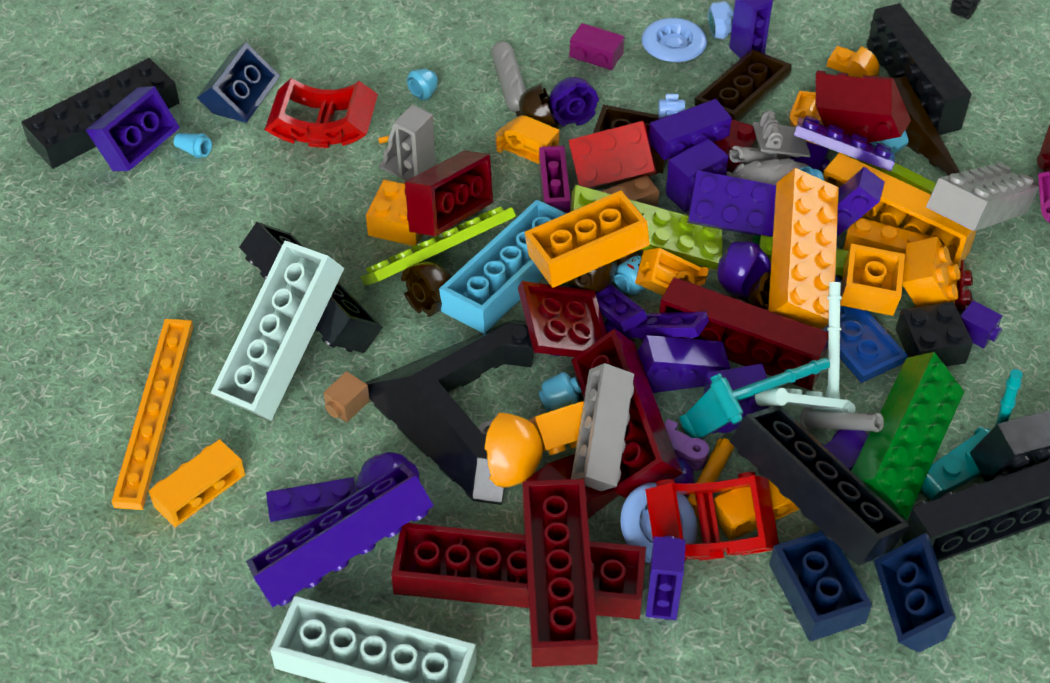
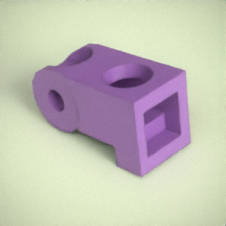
M667 419L665 427L676 457L686 460L693 468V471L702 470L707 463L709 454L708 444L702 439L690 438L677 431L678 423Z

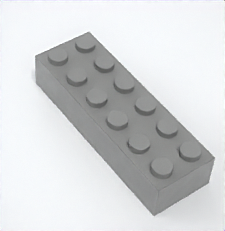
M997 162L996 164L940 177L926 208L972 231H976L1027 214L1039 190V185L1033 183L1034 179L1021 173L1019 175L1012 173L1009 166Z

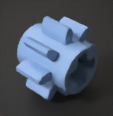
M665 94V99H659L658 118H664L685 110V100H678V94Z

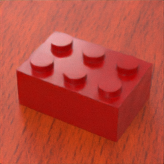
M644 121L568 140L579 186L596 190L628 182L645 175L658 174L647 126Z

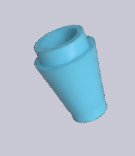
M178 133L174 138L175 147L197 158L208 156L212 150V141L205 134Z

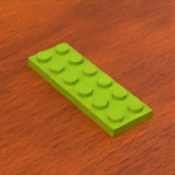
M575 185L572 191L571 212L611 194ZM630 200L648 224L650 245L641 250L661 248L690 263L711 269L718 268V263L722 256V229L687 223L688 215Z
M502 206L478 215L476 218L457 225V227L446 230L429 240L412 246L413 252L410 248L390 256V263L386 259L365 268L367 273L360 276L364 286L379 282L407 267L516 217V214L512 207L503 210Z

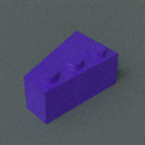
M647 335L637 351L653 393L705 386L706 373L731 368L723 342Z

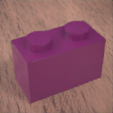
M583 23L580 24L570 39L569 57L609 70L614 69L624 52V36Z

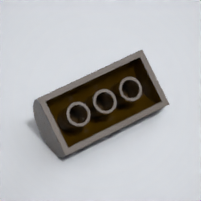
M751 49L695 97V106L716 99L733 120L740 121L790 76L792 64Z

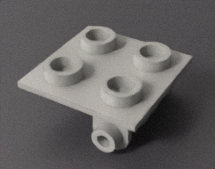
M765 111L761 116L760 123L753 122L761 152L767 154H786L792 157H810L805 139L794 136L795 127L779 125L776 120V114L773 111Z

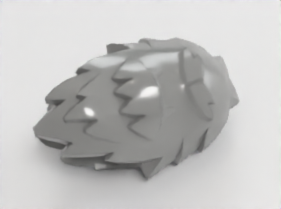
M775 158L761 162L753 161L745 165L741 163L737 165L733 173L727 171L726 176L776 185L779 180L794 168L800 169L808 167V165L796 162L793 159L778 160Z

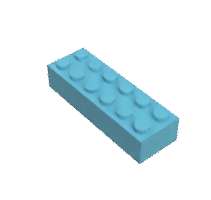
M539 200L533 202L439 288L442 301L441 312L485 334L520 300L518 286L522 281L538 283L544 277L528 255L524 232L567 213Z

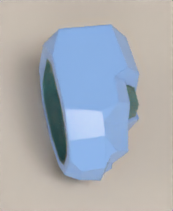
M727 2L712 3L708 8V25L713 38L725 39L731 34L734 12Z

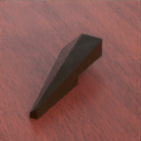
M906 76L895 78L894 81L911 119L905 130L909 140L907 146L915 153L924 155L929 159V163L932 166H938L947 173V176L959 173L957 165Z

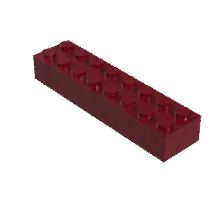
M406 523L402 526V530L399 532L391 574L393 594L528 608L525 539L523 534ZM590 541L596 615L640 620L646 547Z

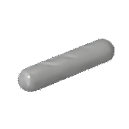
M500 41L492 48V59L506 105L511 111L516 112L520 110L519 100L526 91L513 47L508 42Z

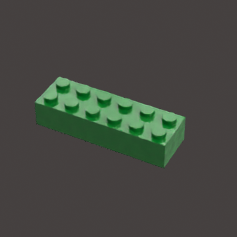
M935 352L906 358L880 411L884 419L883 428L879 432H870L852 468V472L904 520L908 518L964 394L960 384Z

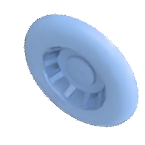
M681 18L657 20L651 23L642 34V44L645 50L652 56L668 62L692 60L702 54L707 45L704 31L695 23Z
M656 482L646 483L634 489L626 498L620 517L621 530L627 545L646 547L645 562L649 564L651 563L653 538L645 489L656 487ZM683 494L677 495L683 539L686 540L685 544H694L697 537L696 515L689 500Z

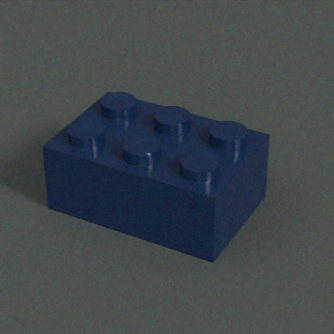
M822 531L774 545L769 565L809 642L866 623L872 603L842 549L834 541L828 539Z

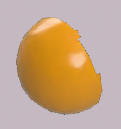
M502 412L494 418L487 432L484 450H487L488 467L491 474L489 479L496 486L508 488L522 484V481H526L535 473L542 459L543 442L538 429L532 422L520 416Z

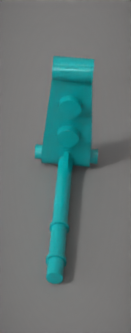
M826 357L812 360L808 364L794 369H787L783 373L732 390L726 377L723 378L721 373L710 378L712 381L711 388L686 414L678 419L687 436L703 440L707 435L729 422L736 424L743 420L741 415L743 411L738 401L787 383H794L796 380L811 374H818L820 371L830 367V361Z
M1019 369L1011 370L1009 378L1006 380V389L1000 401L1001 406L995 426L1010 419L1012 409L1016 404L1017 392L1022 384L1023 374ZM980 426L974 431V435L931 465L921 487V491L931 501L939 499L942 495L982 475L970 452L990 432L988 428L984 429Z

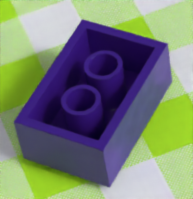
M155 86L136 88L88 127L86 131L112 171H130L180 127Z

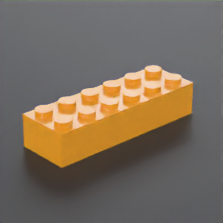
M840 152L826 167L823 174L825 181L839 188L863 167L885 182L880 202L861 218L931 236L930 238L938 236L942 245L948 248L952 262L957 264L958 267L961 265V260H965L970 253L977 230L972 231L926 208L931 194Z
M794 168L776 183L768 311L822 330L829 325V300H827L829 296V282H835L839 187Z

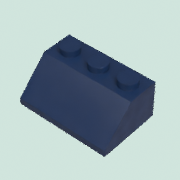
M245 42L228 55L197 99L213 114L246 123L280 75Z
M924 533L874 560L898 643L916 652H922L946 640L956 618L929 535Z

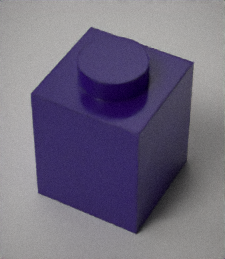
M974 300L960 316L972 342L983 349L990 341L995 342L1002 331L999 324L1003 315Z

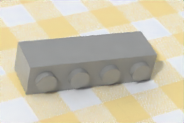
M606 363L589 369L571 479H584L586 487L599 491L617 487L621 477L620 463L625 450L624 437L626 426L630 419V399L634 393V374Z

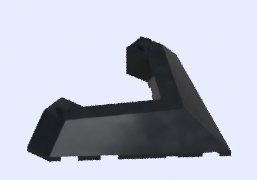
M514 319L488 330L485 334L480 333L365 382L368 385L369 399L374 403V406L389 420H392L397 425V428L427 457H430L437 463L439 469L453 482H456L472 501L502 505L505 488L494 485L489 479L491 474L488 467L487 450H484L487 434H483L448 392L460 385L463 387L480 378L481 374L493 367L496 369L503 364L531 368L534 351L526 321Z

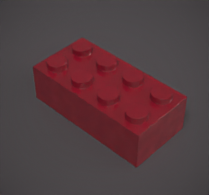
M464 150L405 181L404 192L406 195L409 232L437 236L492 204L493 191L490 154Z

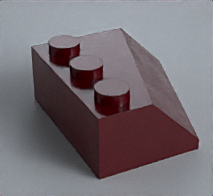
M817 70L816 109L825 127H829V125L840 127L844 130L843 133L849 136L859 134L866 137L868 143L898 138L903 135L911 119L893 78L863 75L862 78L848 76V73L831 75L826 74V71Z

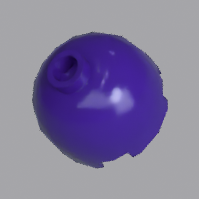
M568 77L559 81L553 87L549 96V106L553 116L562 126L576 123V126L589 122L595 116V108L597 102H599L595 89L586 80L578 77Z

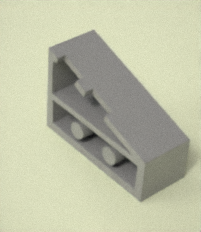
M411 105L394 122L387 141L389 142L388 147L384 150L383 161L378 167L406 181L436 165L433 114Z

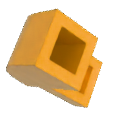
M837 46L827 62V67L848 73L851 77L862 78L863 75L879 76L880 66L877 58L872 52L862 46L857 52Z

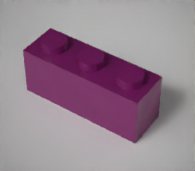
M564 146L539 147V176L542 202L565 213H569L570 192Z

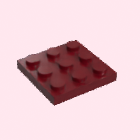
M522 281L518 286L534 353L576 357L607 334L595 291L563 286L552 288L548 284Z

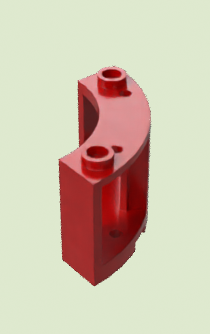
M290 78L278 89L264 130L293 144L296 140L308 143L310 147L329 148L331 144L339 143L345 146L367 135L378 94L360 81L346 88L324 90L304 85ZM289 100L307 107L319 108L316 123L301 121L286 115L285 111ZM335 110H347L344 118L331 122Z
M744 472L738 474L737 479L709 483L680 484L674 483V479L657 481L656 487L645 489L652 538L672 536L677 539H683L677 495L695 494L703 544H685L684 561L686 559H698L699 561L724 558L723 552H727L728 556L773 551L774 545L779 544L769 482L767 478L757 476L756 472ZM751 487L759 536L720 542L713 493Z

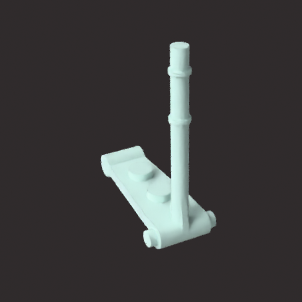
M829 282V296L827 297V300H829V326L827 331L830 367L828 368V386L825 397H822L823 392L805 391V395H802L801 389L773 388L755 395L758 405H791L812 408L813 411L855 412V405L849 400L840 399V331L842 329L840 328V300H842L840 296V282Z

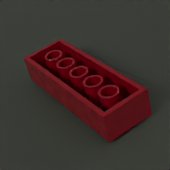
M673 277L661 298L660 313L707 312L708 324L701 334L693 339L723 342L729 361L743 366L762 364L767 375L774 376L785 372L787 369H794L808 364L812 360H819L826 356L828 332L770 312L767 309L745 303L739 299L717 293L714 290L692 284L689 281ZM820 372L800 378L791 384L812 391Z
M613 329L571 361L584 398L589 369L606 363L634 374V393L629 405L630 419L626 426L624 437L625 450L620 463L621 477L617 487H614L615 493L627 498L637 487L660 480L675 479L682 474V470L635 344L626 336Z
M584 479L522 481L532 667L597 664L599 644Z

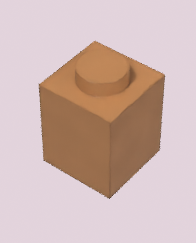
M347 371L323 392L326 411L332 417H339L345 422H348L370 402L368 385Z

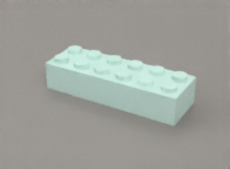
M284 241L211 394L272 421L341 277L344 267L325 254Z
M294 596L271 648L275 669L325 683H470L477 663L476 644Z

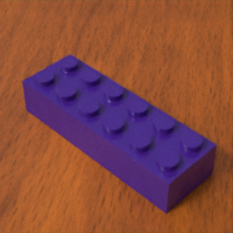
M402 463L248 559L246 563L272 608L278 604L283 606L291 602L294 596H296L295 594L305 587L310 589L319 584L323 579L322 577L330 571L336 572L349 564V559L357 554L363 555L375 548V543L379 540L398 534L402 530V526L409 521H418L425 517L429 512L428 509L434 505L417 476Z

